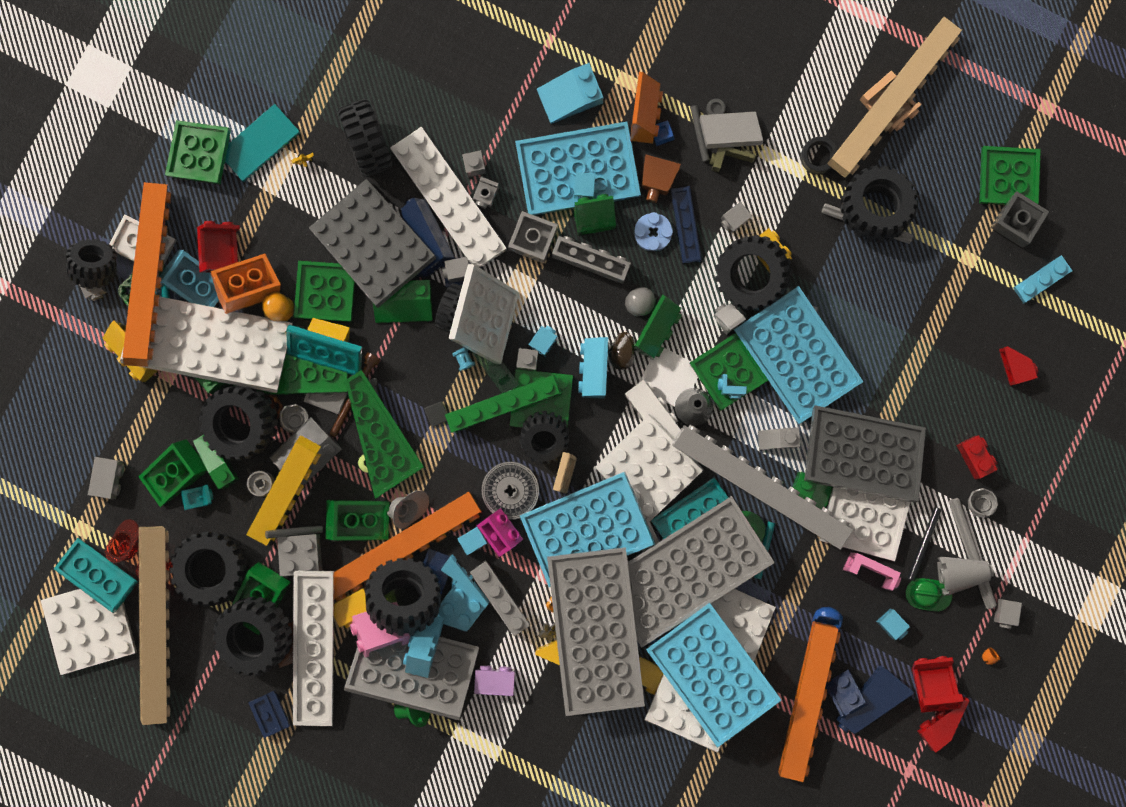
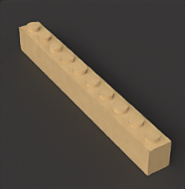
M946 17L941 19L827 163L844 178L849 173L852 175L859 168L857 164L859 160L862 159L864 161L871 151L868 150L870 146H876L881 140V132L883 130L887 132L892 126V118L900 116L905 109L902 107L904 103L907 102L909 104L916 94L913 93L915 89L918 88L920 90L926 83V75H932L937 69V61H943L948 55V47H954L959 41L958 35L962 31Z
M163 526L139 527L140 721L142 725L167 723V717H170V706L167 705V698L170 697V687L166 686V678H170L169 666L166 667V659L170 658L169 647H166V640H169L170 637L169 628H166V620H169V609H166V601H169V589H166V582H169V570H166V562H169L168 550L165 551V543L169 542V533L165 531Z

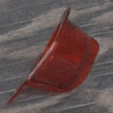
M134 520L123 521L107 544L105 553L106 558L110 562L128 561L137 554L139 548V527Z

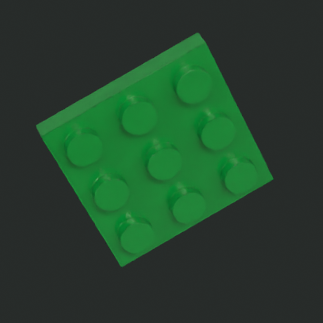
M176 120L165 176L220 185L231 129L223 126Z
M983 146L981 148L979 204L1006 205L1016 191L1038 204L1040 149Z
M298 261L294 318H316L327 321L352 322L355 281L339 263Z
M737 333L689 363L719 411L739 400L730 399L729 395H721V390H718V379H721L723 374H727V386L746 387V394L768 381Z
M516 369L514 389L554 375L557 377L562 395L511 411L510 427L522 428L523 423L527 421L530 415L534 417V413L539 412V414H542V411H547V414L554 412L556 417L560 415L562 417L561 421L565 420L567 423L566 427H568L573 375Z

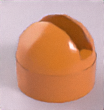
M991 647L985 650L982 655L983 661H986L988 665H993L1000 660L998 653Z

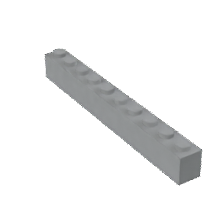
M683 426L672 444L673 447L841 550L853 529L848 527L849 522L841 517L838 520L832 517L833 512L824 507L822 510L815 506L816 502L808 497L804 500L798 496L800 492L796 489L783 487V482L773 476L770 479L765 475L766 471L756 466L754 469L749 466V460L742 456H739V458L733 456V451L723 445L720 448L715 445V439L708 435L705 438L699 435L700 430L694 426Z

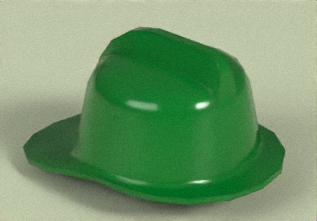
M925 578L911 581L906 589V598L913 607L930 611L946 609L951 603L952 594L944 596L941 589L945 588L944 584L940 583L939 580Z

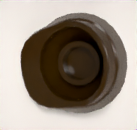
M627 332L618 334L609 350V361L615 369L626 370L634 362V339Z

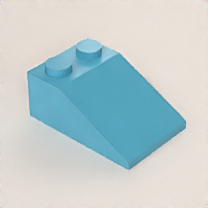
M590 63L574 68L537 88L550 124L603 104V95Z
M179 249L159 277L162 278L161 284L189 303L214 307L219 299L211 273H199V261L184 250Z

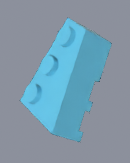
M437 616L430 626L426 625L425 630L421 632L417 630L414 636H410L408 643L410 648L408 653H405L403 665H406L405 673L428 678L443 627V617Z

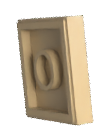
M563 452L553 490L564 494L568 493L577 460L575 456Z

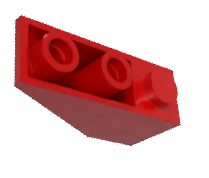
M962 696L964 702L960 709L938 711L935 714V718L931 721L926 720L920 725V729L917 732L933 752L936 753L952 740L969 703L968 698Z

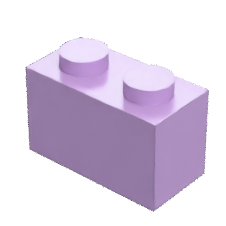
M481 665L480 669L475 670L474 694L513 696L515 670H511V667L500 666L499 670L492 669V666Z

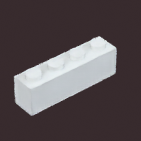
M642 380L624 394L642 420L650 414L676 439L681 431L676 424L678 420L672 412L668 413L666 411L665 402L661 397L657 398L654 395L655 389L649 382L645 383Z

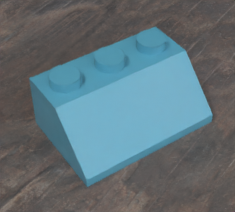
M608 337L585 338L584 343H581L580 355H584V362H580L579 374H583V381H579L578 393H582L583 398H605Z

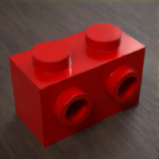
M979 435L956 445L974 479H981L998 470L995 466L997 465L993 455H989L986 449L988 447L984 438H980Z

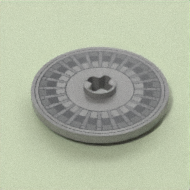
M500 463L493 467L483 480L482 497L484 503L492 513L501 508L508 519H518L520 515L530 512L536 505L539 497L538 480L534 473L521 463ZM508 485H511V487L513 489L515 488L516 490L515 492H513L512 496H510V494L508 492L506 493L505 491L506 489H508Z

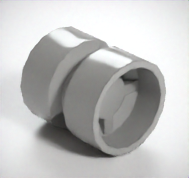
M254 472L247 480L248 490L255 496L266 497L276 478L268 472Z

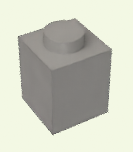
M481 150L462 154L468 178L486 174Z
M740 201L722 215L721 224L726 231L730 230L733 234L752 218V215Z
M462 257L444 261L445 267H442L444 279L448 278L449 283L464 281L469 264L468 258Z
M519 348L517 369L536 371L538 351Z
M997 599L994 622L1000 623L999 627L1011 629L1012 625L1018 626L1022 603Z

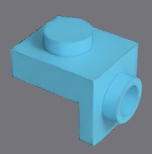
M723 374L721 379H718V390H721V395H729L730 399H741V396L746 395V387L727 386V374Z

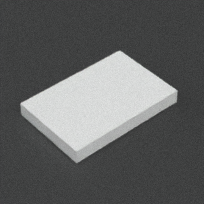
M124 215L110 245L112 249H115L116 253L134 261L139 221ZM168 235L163 237V243H166L165 254H161V259L164 260V264L177 241Z

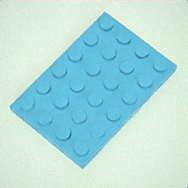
M627 122L515 141L527 210L531 215L573 209L574 202H578V199H574L576 172L595 174V183H598V193L593 195V199H596L601 194L613 196L614 201L641 197Z
M799 286L734 329L798 424L812 416L815 405L826 407L863 383V380Z
M622 472L520 515L548 587H550L548 556L626 547L627 555H630L655 544L626 472Z
M710 603L646 649L717 748L781 701V698Z

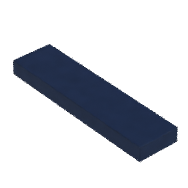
M690 186L671 189L682 264L700 262L702 259Z

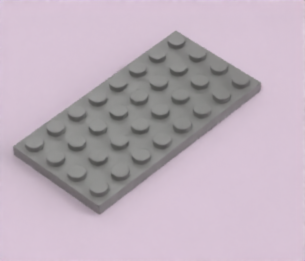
M732 496L628 562L636 637L641 647H644L691 617L708 603H713L774 564L773 559Z
M626 547L548 556L547 561L565 715L571 716L645 706Z

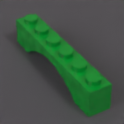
M552 375L445 414L451 433H457L511 411L562 395V391L557 377Z

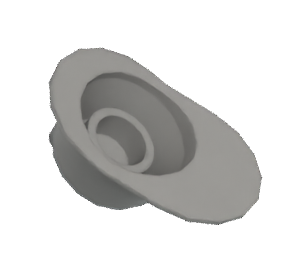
M416 490L406 497H398L392 501L387 515L393 519V523L397 528L404 529L426 512L429 506V497L422 490Z

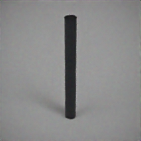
M938 507L933 509L907 579L912 581L916 579L942 511Z

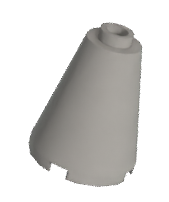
M938 557L940 561L937 562L939 582L944 584L945 587L941 589L944 596L991 580V576H994L993 566L989 565L987 561Z

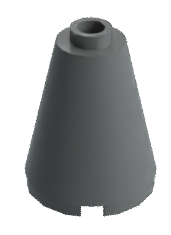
M689 388L677 397L675 412L678 418L687 425H702L712 415L713 402L704 390ZM694 402H697L699 407H695Z

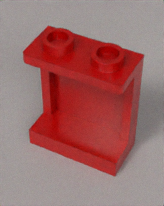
M204 221V224L197 227L199 273H211L213 270L238 263L236 232L240 230V225H234L233 222L216 224L215 221Z
M940 656L931 660L921 658L914 662L912 672L921 713L961 708L964 701L962 694L958 692L952 667L953 657Z

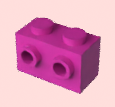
M501 508L477 525L499 557L523 540Z

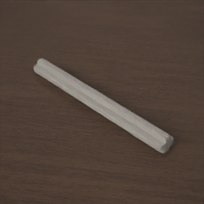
M959 498L951 499L949 505L968 559L981 561ZM989 581L979 584L978 587L986 608H995L997 604Z

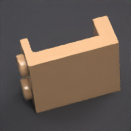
M892 70L861 97L860 101L868 110L872 108L895 79L896 75ZM913 100L909 104L905 102L902 106L905 108L898 118L896 116L892 118L893 124L888 129V132L891 133L894 129L899 131L905 125L904 121L908 117L910 119L914 118L920 112L918 108L921 106V103L918 102L916 104Z

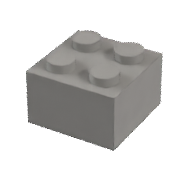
M522 211L508 246L509 251L545 264L558 230V224Z
M320 534L277 538L280 576L294 575V571H322Z

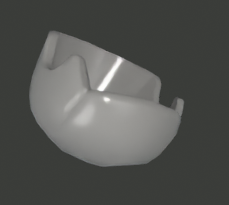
M645 287L633 289L625 299L627 311L636 317L651 313L656 304L654 293Z
M297 404L289 405L282 409L279 422L285 431L295 433L309 419V415L303 407Z
M984 488L973 491L968 499V508L977 517L991 516L998 507L997 497L992 491Z

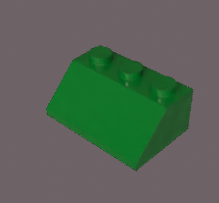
M430 280L409 281L379 308L373 303L375 323L433 321L432 284Z
M662 295L636 342L634 350L651 360H654L655 356L659 358L664 350V347L661 346L664 340L668 341L673 333L670 330L673 323L678 324L682 316L679 313L681 307Z

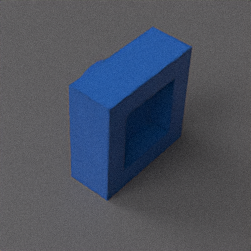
M668 120L656 124L659 125L658 136L654 137L657 146L675 140Z

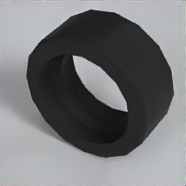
M814 137L802 148L800 154L801 163L812 174H824L829 172L832 167L828 164L824 166L813 165L808 159L809 150L815 145H823L829 150L831 159L838 149L830 139Z

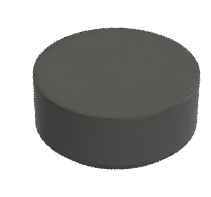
M712 99L707 104L706 112L708 115L724 114L726 107L722 100Z

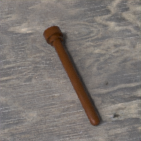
M368 352L364 358L365 366L362 370L366 378L371 369L375 368L376 365L378 366L381 360ZM349 397L330 432L331 437L338 435L352 408Z

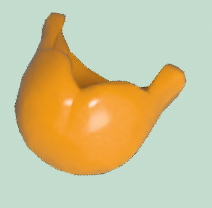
M273 292L263 299L262 308L266 318L272 321L286 322L293 316L294 303L283 294Z

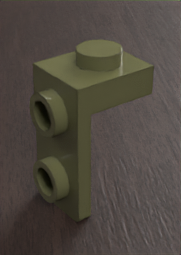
M734 147L718 148L716 154L712 153L710 164L713 166L711 171L719 173L724 155L751 163L755 160L756 155L747 149H741L740 151L734 149Z

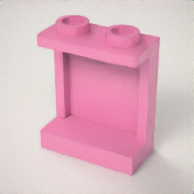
M850 552L843 568L844 571L857 574L860 566H863L885 576L882 588L893 591L894 588L899 586L901 581L899 577L900 572L863 555Z
M367 612L352 616L350 629L353 636H357L358 650L360 653L363 652L365 658L369 657L371 651L401 642L402 646L409 643V633H405L403 636H398L394 632L393 635L388 634L386 629L380 630L377 628L376 623H372Z

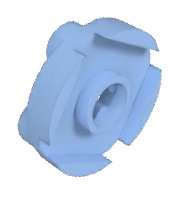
M653 212L642 216L637 221L634 234L637 244L646 251H660L669 244L673 231L666 217ZM656 228L658 236L655 237L653 235L650 237L648 235L650 233L649 229Z

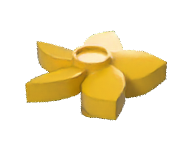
M313 153L306 156L301 154L291 161L292 164H303L304 167H307L306 161L312 160L311 157L314 155Z

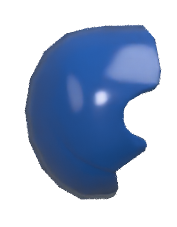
M822 607L816 610L812 622L836 626L839 632L843 623V616L832 607Z

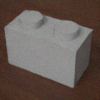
M95 457L88 495L116 499L121 490L119 480L124 473L123 461Z

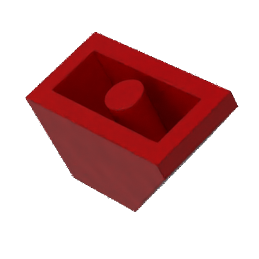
M1008 346L999 349L1010 386L1038 378V369L1032 359Z

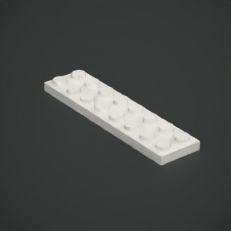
M422 127L390 147L465 257L468 258L470 264L480 268L507 250Z
M294 571L293 725L332 726L334 571Z

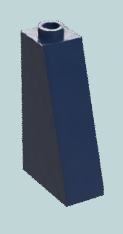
M412 198L406 202L407 204L401 208L406 224L436 256L433 262L416 275L417 277L428 278L445 265L444 261L452 260L455 257L426 200Z
M879 665L860 689L868 705L853 714L847 715L844 719L839 715L836 718L840 722L838 726L846 733L851 731L853 734H856L907 699L914 692L887 669Z

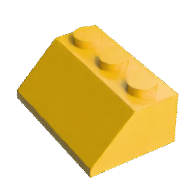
M114 320L102 338L106 342L104 344L111 353L115 352L118 355L117 360L120 363L126 326ZM120 363L123 367L127 366L131 370L129 374L136 381L146 382L158 371Z

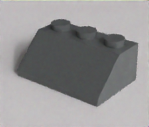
M312 417L269 457L281 470L300 435L320 445L321 448L318 453L321 456L316 465H311L310 469L313 471L308 480L304 479L302 481V485H305L341 450L337 441Z

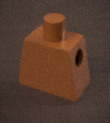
M650 155L645 156L641 188L648 190L647 201L657 203L659 194H668L681 164Z

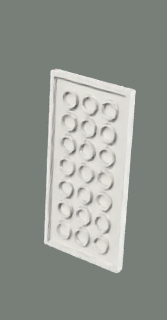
M160 297L159 307L155 306V312L158 313L157 324H153V330L156 332L155 342H151L150 347L153 348V360H149V365L145 368L277 393L287 352L286 329L288 325L293 323L272 321L265 317L239 312L225 314L223 309ZM123 351L121 354L120 363H123Z
M733 589L711 603V605L754 662L775 607ZM663 674L645 721L714 752H718L720 746L717 748Z

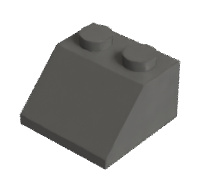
M1016 191L1000 211L990 228L1023 248L1030 244L1049 211Z

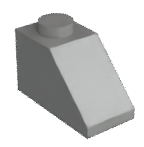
M731 303L727 306L722 304L716 308L715 311L717 313L713 316L726 335L746 320Z
M799 427L758 431L759 450L800 447Z

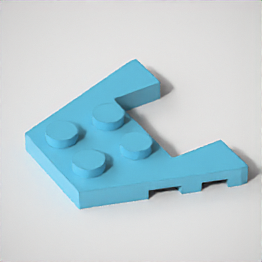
M451 555L441 571L457 582L440 603L438 616L444 618L443 624L467 632L486 608L489 600L478 585L468 577L467 571L457 563L455 556Z

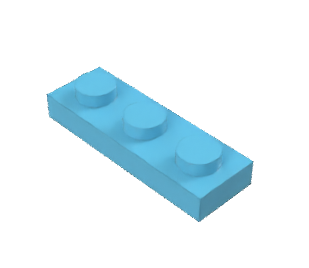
M1061 255L1013 287L1022 302L1026 303L1069 274L1072 269Z

